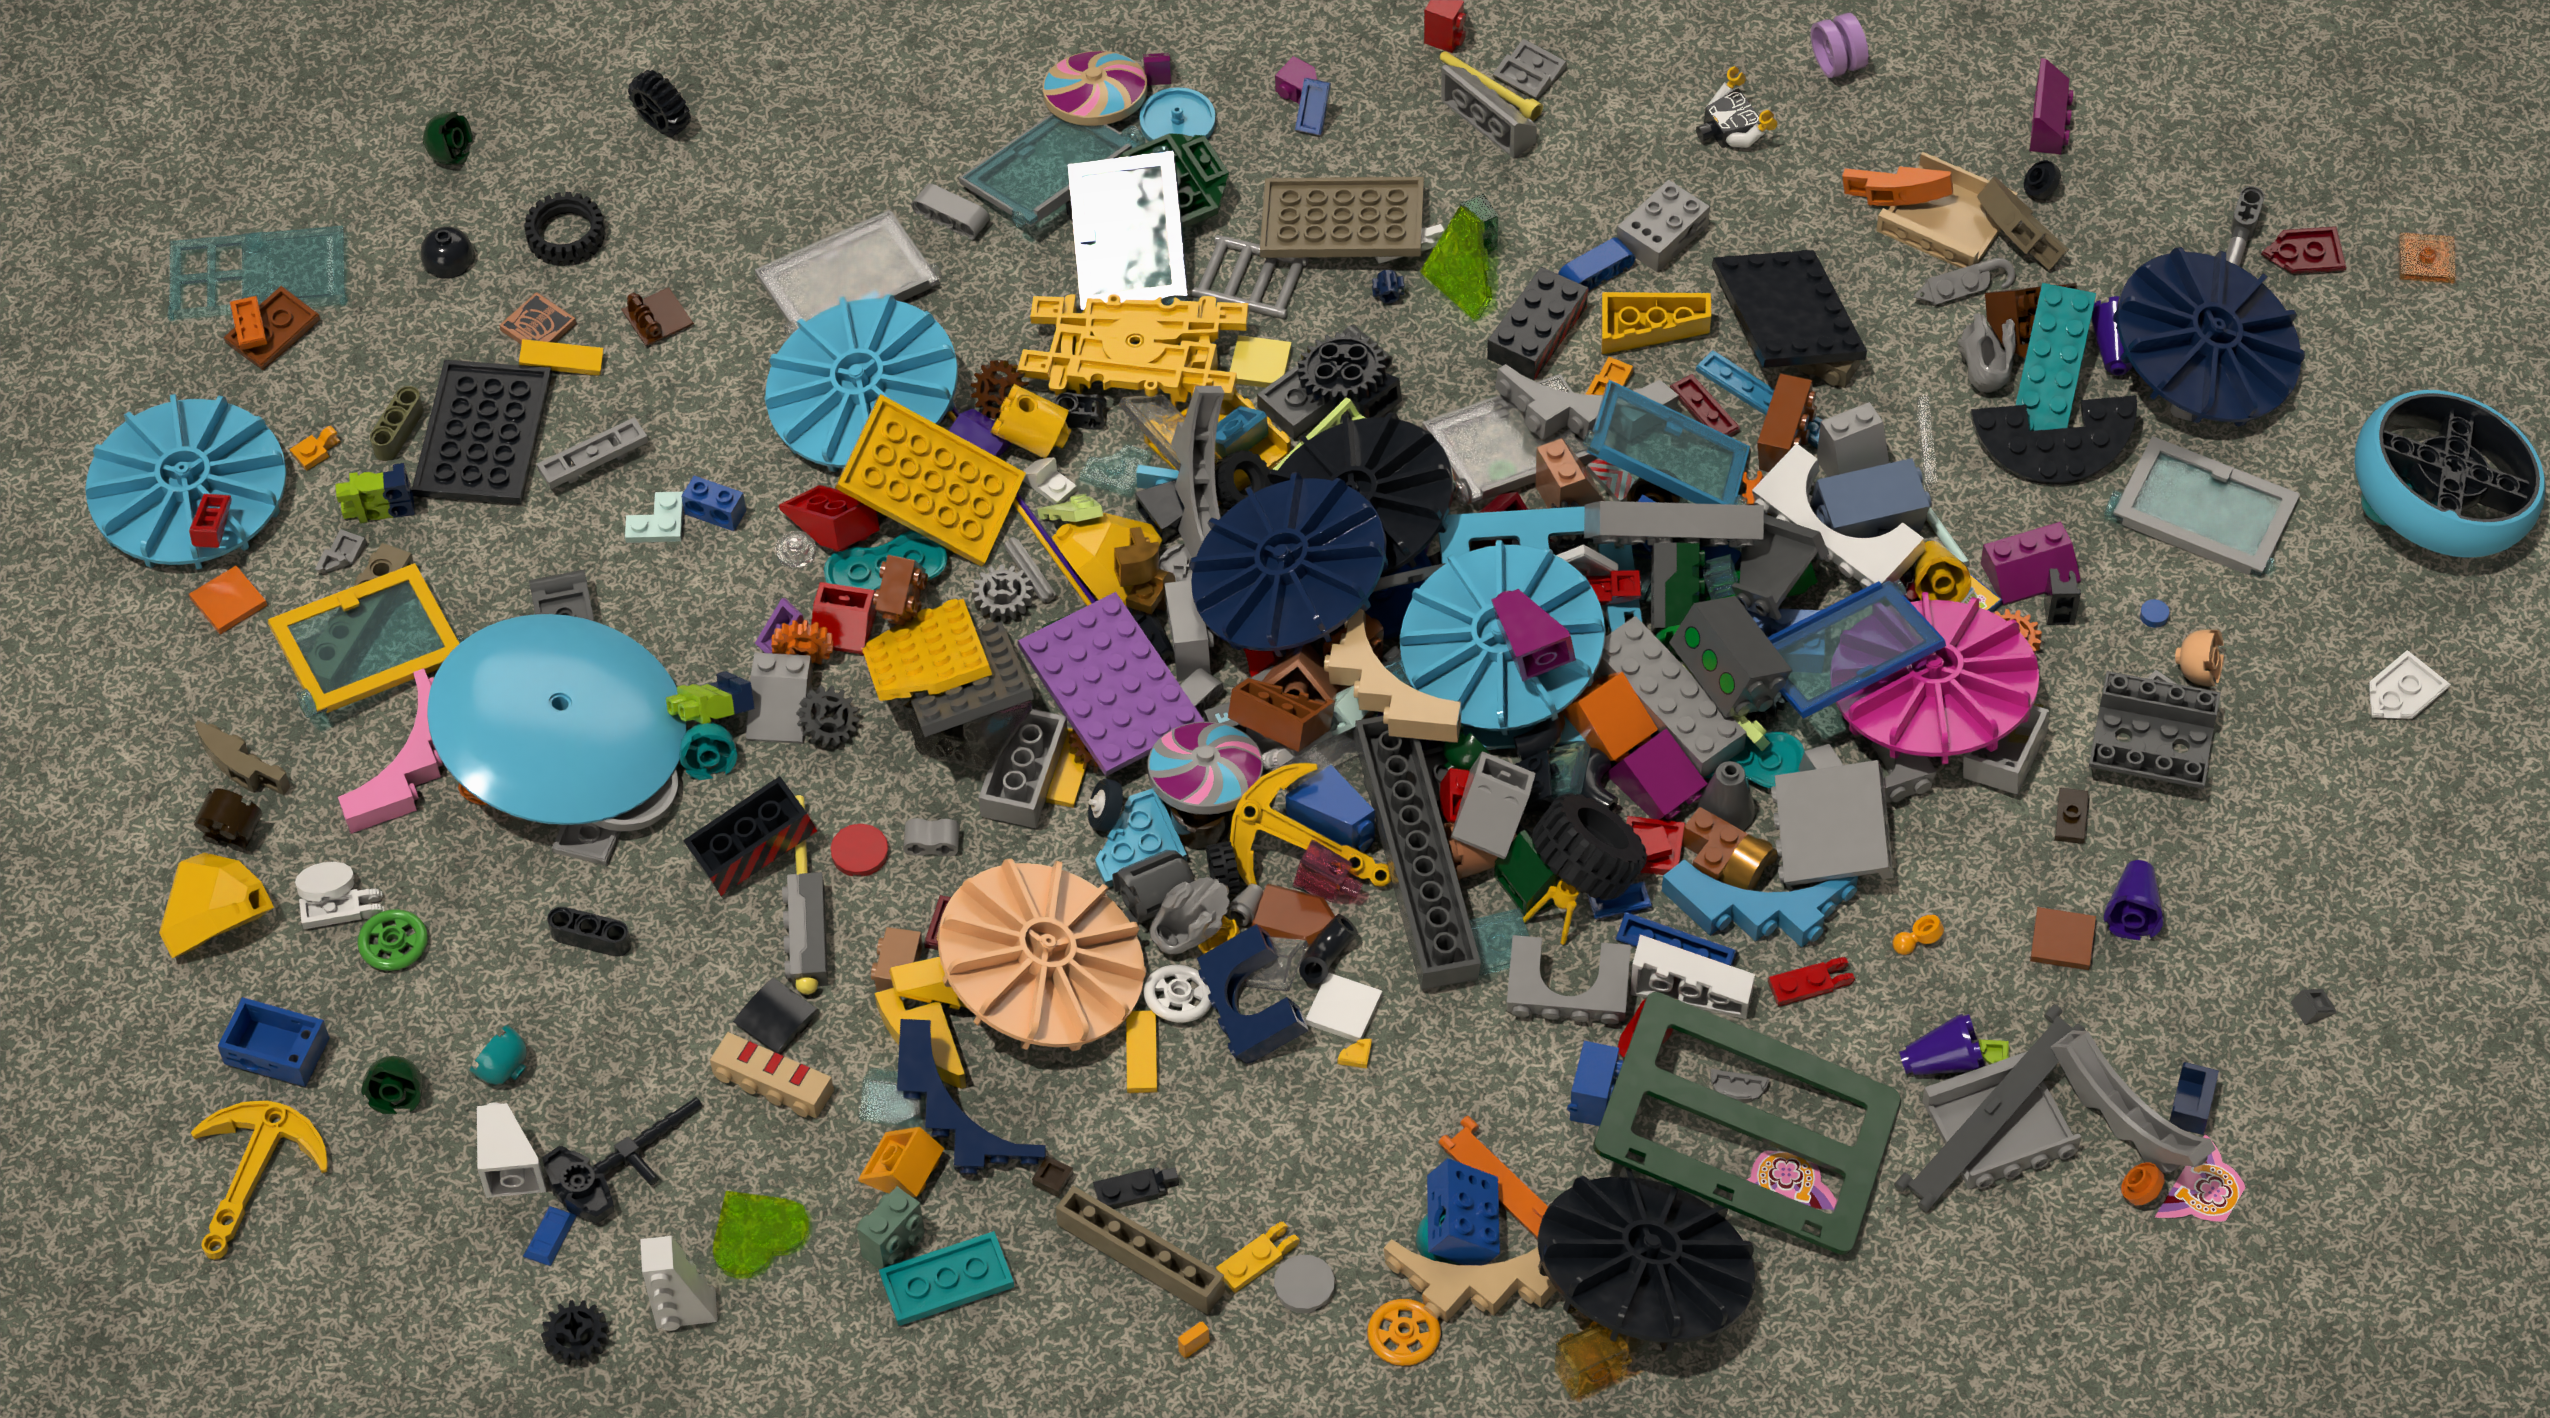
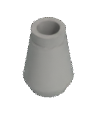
M1249 884L1229 904L1228 918L1230 920L1234 919L1238 926H1245L1254 920L1263 895L1262 888L1256 884Z

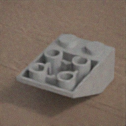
M1482 751L1470 769L1451 838L1505 859L1528 801L1536 773Z

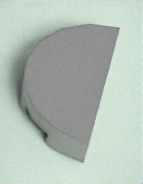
M1715 1069L1710 1070L1711 1084L1714 1090L1743 1103H1749L1762 1096L1770 1082L1768 1077Z

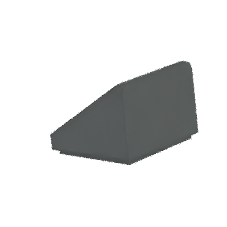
M2323 989L2301 990L2291 1001L2304 1025L2337 1013Z

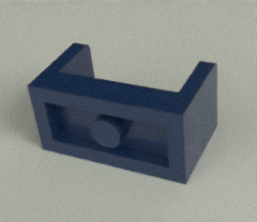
M2187 1062L2183 1063L2169 1122L2184 1131L2204 1135L2219 1070Z

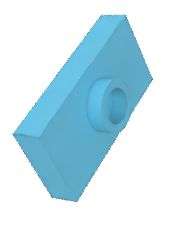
M1138 465L1136 471L1137 488L1148 489L1177 480L1180 470Z

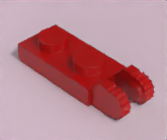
M1839 957L1831 959L1827 963L1821 962L1770 976L1768 984L1777 1006L1780 1007L1833 992L1834 989L1852 984L1855 981L1853 973H1845L1831 979L1830 973L1843 970L1849 965L1847 958Z

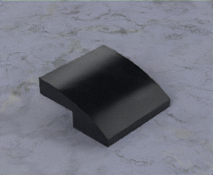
M773 977L750 999L733 1022L781 1055L797 1032L802 1033L808 1027L819 1009Z

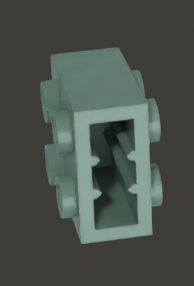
M898 1186L890 1194L886 1193L880 1199L878 1207L870 1215H865L858 1224L857 1233L862 1257L878 1269L900 1263L904 1257V1252L911 1245L916 1246L924 1235L920 1202Z

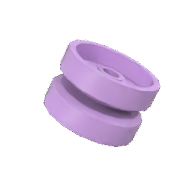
M1844 13L1835 16L1833 21L1825 19L1812 25L1811 43L1814 56L1828 78L1842 75L1847 69L1855 71L1866 67L1869 57L1868 45L1863 29L1852 13Z

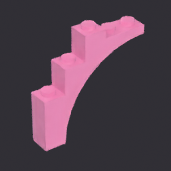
M424 668L413 672L418 689V710L414 727L405 746L393 762L378 776L361 787L338 797L351 834L417 811L414 801L418 800L419 797L415 786L441 777L438 767L443 766V763L433 745L427 718L428 698L434 678L428 679Z

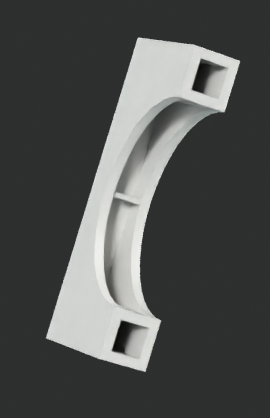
M1796 443L1752 490L1754 505H1763L1764 514L1769 513L1777 519L1819 531L1829 552V555L1824 560L1827 562L1833 561L1846 577L1851 578L1853 576L1857 579L1863 589L1878 581L1882 584L1883 588L1889 585L1893 586L1926 551L1924 538L1903 522L1887 534L1873 538L1849 537L1827 527L1816 517L1808 502L1811 484L1820 472L1818 459Z

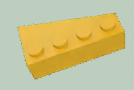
M1602 292L1601 355L1710 333L1711 293Z

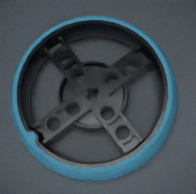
M2419 390L2405 393L2392 398L2376 409L2364 423L2359 433L2355 447L2354 463L2358 483L2365 499L2374 512L2389 527L2421 547L2455 557L2488 556L2506 550L2519 542L2534 527L2539 518L2545 499V477L2541 461L2526 436L2510 420L2475 399L2440 390ZM2409 428L2427 429L2439 432V436L2431 437L2420 443L2395 434L2392 431ZM2481 453L2485 455L2499 470L2490 468L2489 464L2487 463L2486 459L2481 455ZM2400 476L2409 478V479L2411 480V483H2412L2413 486L2415 487V489H2416L2423 497H2421L2419 494H2417L2415 491H2413V490L2400 478ZM2479 503L2509 514V516L2495 519H2478L2461 516V510L2470 509Z

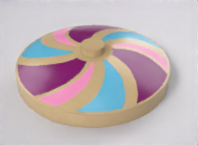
M1089 51L1069 56L1055 64L1048 71L1043 81V96L1047 108L1055 116L1066 122L1085 126L1110 124L1130 116L1141 107L1146 99L1148 89L1144 70L1136 61L1125 55L1109 51Z

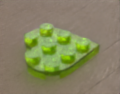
M726 1191L713 1241V1258L717 1267L726 1276L736 1279H748L752 1275L761 1272L765 1267L767 1268L773 1256L788 1255V1252L796 1250L801 1244L803 1245L809 1235V1218L804 1205L786 1198Z

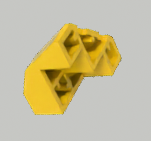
M1103 513L1101 517L1078 522L1070 521L1068 524L1062 525L1056 534L1052 536L1061 553L1098 600L1116 592L1125 606L1126 597L1134 585L1120 587L1114 571V548L1129 546L1130 528L1141 527L1144 537H1149L1150 543L1158 542L1160 546L1162 538L1152 524L1108 513Z

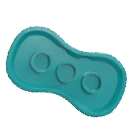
M909 531L877 547H852L844 551H837L825 562L824 575L826 582L830 584L876 591V589H880L882 578H880L881 564L883 561L886 562L888 555L915 560L926 569L925 573L928 574V581H930L944 570L947 563V554L945 547L915 531Z
M1767 732L1764 737L1770 744L1761 751L1746 735L1745 749L1729 761L1740 764L1745 771L1747 779L1771 789V787L1776 786L1775 775L1800 772L1798 768L1805 750L1797 738L1784 732ZM1716 770L1707 775L1705 778H1712Z

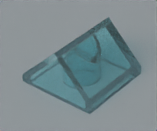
M872 1067L863 1078L860 1121L910 1128L919 1127L926 1096H921V1100H904L903 1095L897 1094L898 1071Z

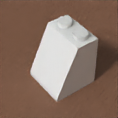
M493 1102L484 1106H477V1168L486 1198L546 1192V1184L539 1159L508 1104Z

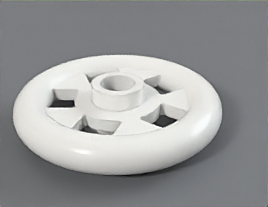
M1185 965L1164 966L1154 971L1145 982L1144 998L1146 1004L1157 1016L1165 1020L1177 1023L1191 1022L1204 1016L1212 1006L1208 998V994L1211 993L1208 985L1204 984L1198 970ZM1173 976L1176 978L1172 980L1169 984H1166L1164 980L1165 978ZM1188 981H1194L1198 987L1192 989ZM1155 991H1164V998L1157 999ZM1193 997L1201 1000L1196 1007L1190 1004ZM1169 1005L1182 1007V1011L1169 1009Z

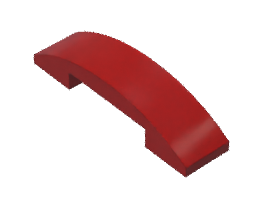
M1639 570L1611 571L1610 576H1585L1596 593L1601 606L1641 598Z

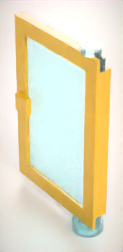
M415 563L268 619L271 631L303 690L297 692V700L306 718L325 711L329 713L415 679L413 672L423 668L426 674L436 671L450 652L464 641L462 635H454Z

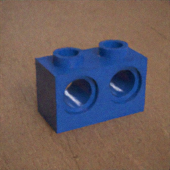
M697 476L692 477L681 495L685 515L731 531H735L746 513L743 492Z

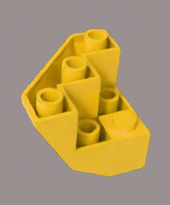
M204 852L179 862L159 934L173 959L198 948L212 937L259 919L272 910L274 906L262 882L239 860Z

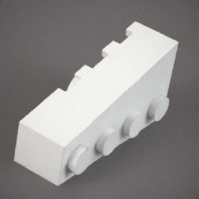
M1640 935L1632 965L1630 995L1647 998L1652 992H1660L1705 1011L1746 1019L1753 993L1755 974Z
M672 1236L640 1239L642 1274L656 1328L672 1331L680 1326L717 1322L715 1288L707 1285V1278L703 1274H698L696 1265L693 1261L686 1259V1253Z

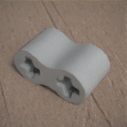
M919 818L910 819L905 823L903 850L906 854L915 856L928 854L954 856L958 852L960 825L952 819H940L937 821Z

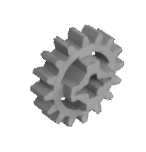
M1001 564L999 570L996 571L991 566L989 567V574L981 572L980 580H974L972 596L975 608H980L982 616L990 613L991 620L1001 616V620L1004 622L1006 616L1009 615L1013 619H1017L1016 612L1019 611L1025 614V606L1032 605L1033 586H1031L1030 577L1025 578L1023 570L1016 573L1015 566L1013 565L1009 570H1005L1004 565ZM1020 588L1021 593H1020V595L1018 596L1017 593H1018V589Z

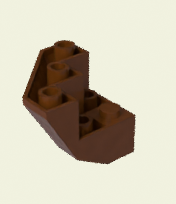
M2068 283V284H2058V285H2057V286H2062V287L2077 289V283ZM2041 286L1985 293L1988 323L2003 344L2002 325L2006 324V320H2013L2015 323V353L2026 359Z

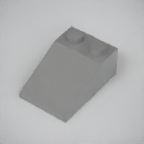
M754 652L750 682L755 709L748 711L746 741L803 744L804 736L802 734L805 731V726L797 725L803 717L796 715V712L799 708H802L799 703L803 698H807L806 695L812 687L814 673L810 655Z

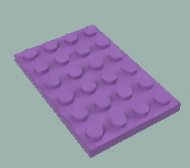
M1116 592L1018 640V647L1105 776L1149 755L1157 740L1170 730L1189 723L1204 722L1195 706Z

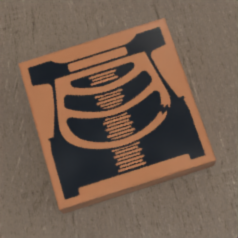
M536 292L503 321L499 327L500 331L519 344H522V339L556 343L576 325V319Z

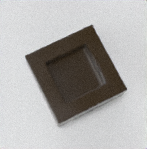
M1046 1156L1032 1178V1184L1059 1197L1074 1174L1073 1167Z

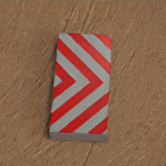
M1600 458L1587 464L1589 473L1614 501L1627 502L1628 491L1635 481L1627 471Z

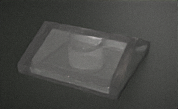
M1271 937L1279 958L1251 973L1243 981L1241 987L1289 992L1307 948V941Z

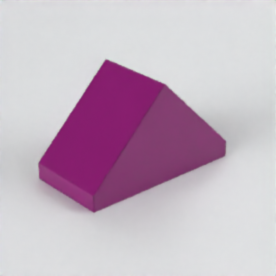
M1169 53L1143 54L1147 86L1171 84Z

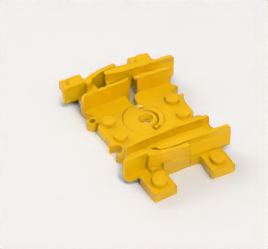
M1074 294L1067 295L1065 300L1064 297L1033 296L1030 315L1031 324H1056V331L1050 352L1023 349L1017 372H1024L1025 375L1023 377L1050 380L1049 389L1055 391V397L1065 393L1067 389L1076 390L1077 394H1082L1084 385L1091 388L1094 381H1102L1104 390L1110 387L1133 390L1144 389L1145 394L1149 397L1156 396L1158 389H1161L1164 393L1170 394L1172 407H1176L1177 402H1186L1188 392H1191L1192 398L1195 386H1221L1225 392L1223 400L1233 399L1237 383V373L1217 371V346L1212 344V342L1218 339L1219 330L1246 331L1249 313L1248 303L1217 302L1216 307V298L1213 296H1203L1199 299V302L1180 301L1175 297L1173 304L1166 306L1162 304V297H1158L1155 300L1126 299L1121 303L1118 294H1111L1107 297V302H1104L1101 298H1087L1086 308L1082 313H1076L1077 302L1076 295Z

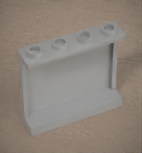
M1878 760L1775 775L1776 786L1771 787L1773 803H1777L1778 813H1774L1775 828L1780 830V839L1776 840L1778 856L1782 857L1783 866L1778 867L1781 884L1785 883L1789 892L1794 891V885L1879 873L1882 880L1894 878L1884 776Z
M2027 1052L1924 1088L1922 1102L1944 1144L1949 1141ZM2042 1081L1963 1170L1961 1176L1968 1190L1975 1187L1984 1189L1992 1185L1997 1179L2003 1177L2012 1179L2025 1169L2031 1167L2033 1169H2040L2053 1159L2059 1157L2061 1159H2068L2072 1157L2079 1149L2081 1136L2080 1134H2072L2045 1082Z

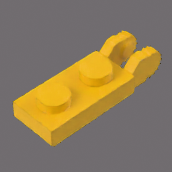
M1284 1221L1272 1226L1266 1234L1263 1233L1216 1267V1271L1224 1275V1282L1234 1293L1281 1261L1285 1254L1300 1243V1239L1294 1234L1283 1240L1277 1248L1272 1243L1288 1230V1226Z

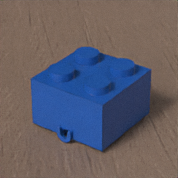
M1584 1041L1571 1091V1104L1567 1106V1110L1570 1111L1571 1121L1600 1126L1623 1060H1619L1618 1047Z

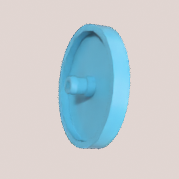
M1177 87L1161 90L1149 97L1140 111V128L1148 141L1169 133L1184 134L1192 137L1194 135H1205L1208 139L1213 133L1216 123L1215 109L1210 100L1200 92L1189 88Z

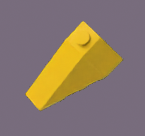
M940 957L890 968L889 972L897 996L931 1003L933 1000L950 1004L949 1008L958 1010L960 1007L967 1008L952 987L944 985L943 977L945 973Z

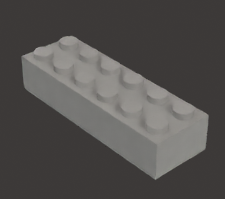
M1598 501L1585 505L1584 539H1593V544H1610L1618 542V539H1620L1621 545H1637V543H1645V540H1648V545L1651 546L1654 543H1673L1675 541V543L1699 544L1702 542V547H1718V545H1727V542H1729L1728 547L1744 548L1745 546H1754V541L1763 540V505Z
M1636 616L1605 637L1603 654L1597 671L1602 676L1623 671L1657 726L1658 730L1655 733L1658 735L1667 728L1703 778L1716 770L1721 763L1729 761L1745 749L1747 732L1732 716L1725 717L1694 676Z

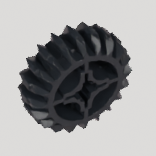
M646 70L637 75L629 84V99L633 102V107L637 110L638 115L643 118L644 122L661 134L673 137L683 131L690 123V110L686 106V100L682 98L681 92L677 91L675 85H672L669 79L664 78L661 73H657L654 70Z

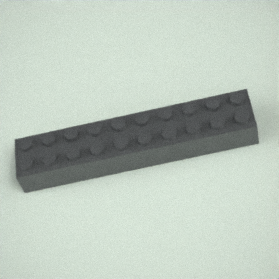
M1383 716L1356 720L1353 738L1371 805L1375 810L1377 828L1420 988L1423 990L1477 980L1481 962L1420 740L1389 736L1388 724L1383 723Z

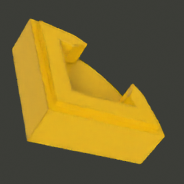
M1372 1039L1357 1040V1043L1344 1048L1338 1056L1337 1064L1367 1069Z

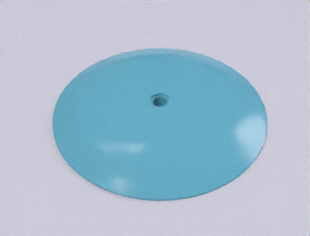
M534 614L519 616L494 623L475 632L453 649L442 662L432 682L428 698L427 718L432 742L440 759L454 778L470 793L492 807L519 818L546 824L573 825L599 822L626 813L643 804L659 791L673 774L680 760L681 739L686 734V722L681 720L679 714L672 716L667 711L666 697L677 695V687L655 656L635 640L616 629L595 621L568 615Z

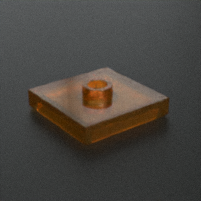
M2400 232L2399 279L2454 283V236Z

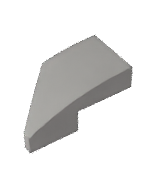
M340 529L330 550H324L315 568L316 572L320 574L354 564L366 546L367 540L364 537Z

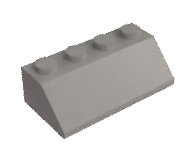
M1446 64L1441 67V101L1514 159L1536 143L1537 126L1529 118H1525L1512 104H1508L1499 97L1495 90L1489 89L1476 75H1472L1464 68Z

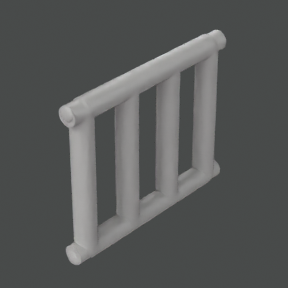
M1216 235L1214 244H1216L1198 288L1194 287L1192 290V296L1197 298L1213 296L1216 298V303H1248L1249 311L1285 319L1287 316L1286 305L1302 266H1307L1309 257L1266 258L1248 300L1234 295L1251 255H1260V244ZM1226 248L1241 251L1224 293L1209 290ZM1277 260L1292 263L1275 306L1260 303Z

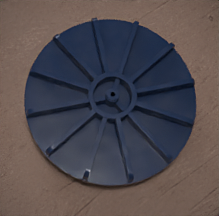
M2182 247L2174 248L2171 253L2158 256L2142 264L2127 280L2121 291L2117 310L2113 315V321L2117 323L2120 341L2124 348V353L2120 358L2123 363H2131L2142 379L2154 390L2150 395L2151 399L2155 400L2160 395L2176 407L2191 413L2192 422L2198 424L2203 418L2214 421L2234 422L2238 427L2244 426L2249 420L2267 415L2279 407L2290 395L2297 383L2301 363L2305 359V351L2300 349V342L2293 324L2297 314L2295 310H2286L2272 291L2263 284L2268 278L2267 275L2263 273L2257 279L2243 268L2227 261L2226 252L2220 250L2216 256L2203 253L2185 252Z
M1299 472L1291 474L1289 481L1271 485L1255 493L1249 486L1245 489L1249 495L1248 497L1233 506L1219 520L1210 518L1207 523L1211 530L1200 546L1197 556L1190 559L1192 595L1198 613L1212 632L1230 643L1232 648L1236 650L1245 648L1257 651H1274L1277 657H1284L1287 649L1308 644L1322 637L1329 643L1332 641L1329 633L1348 621L1359 609L1367 611L1371 605L1368 598L1377 585L1382 571L1388 568L1386 535L1378 513L1363 495L1347 486L1345 481L1340 478H1336L1333 481L1316 478L1303 479Z

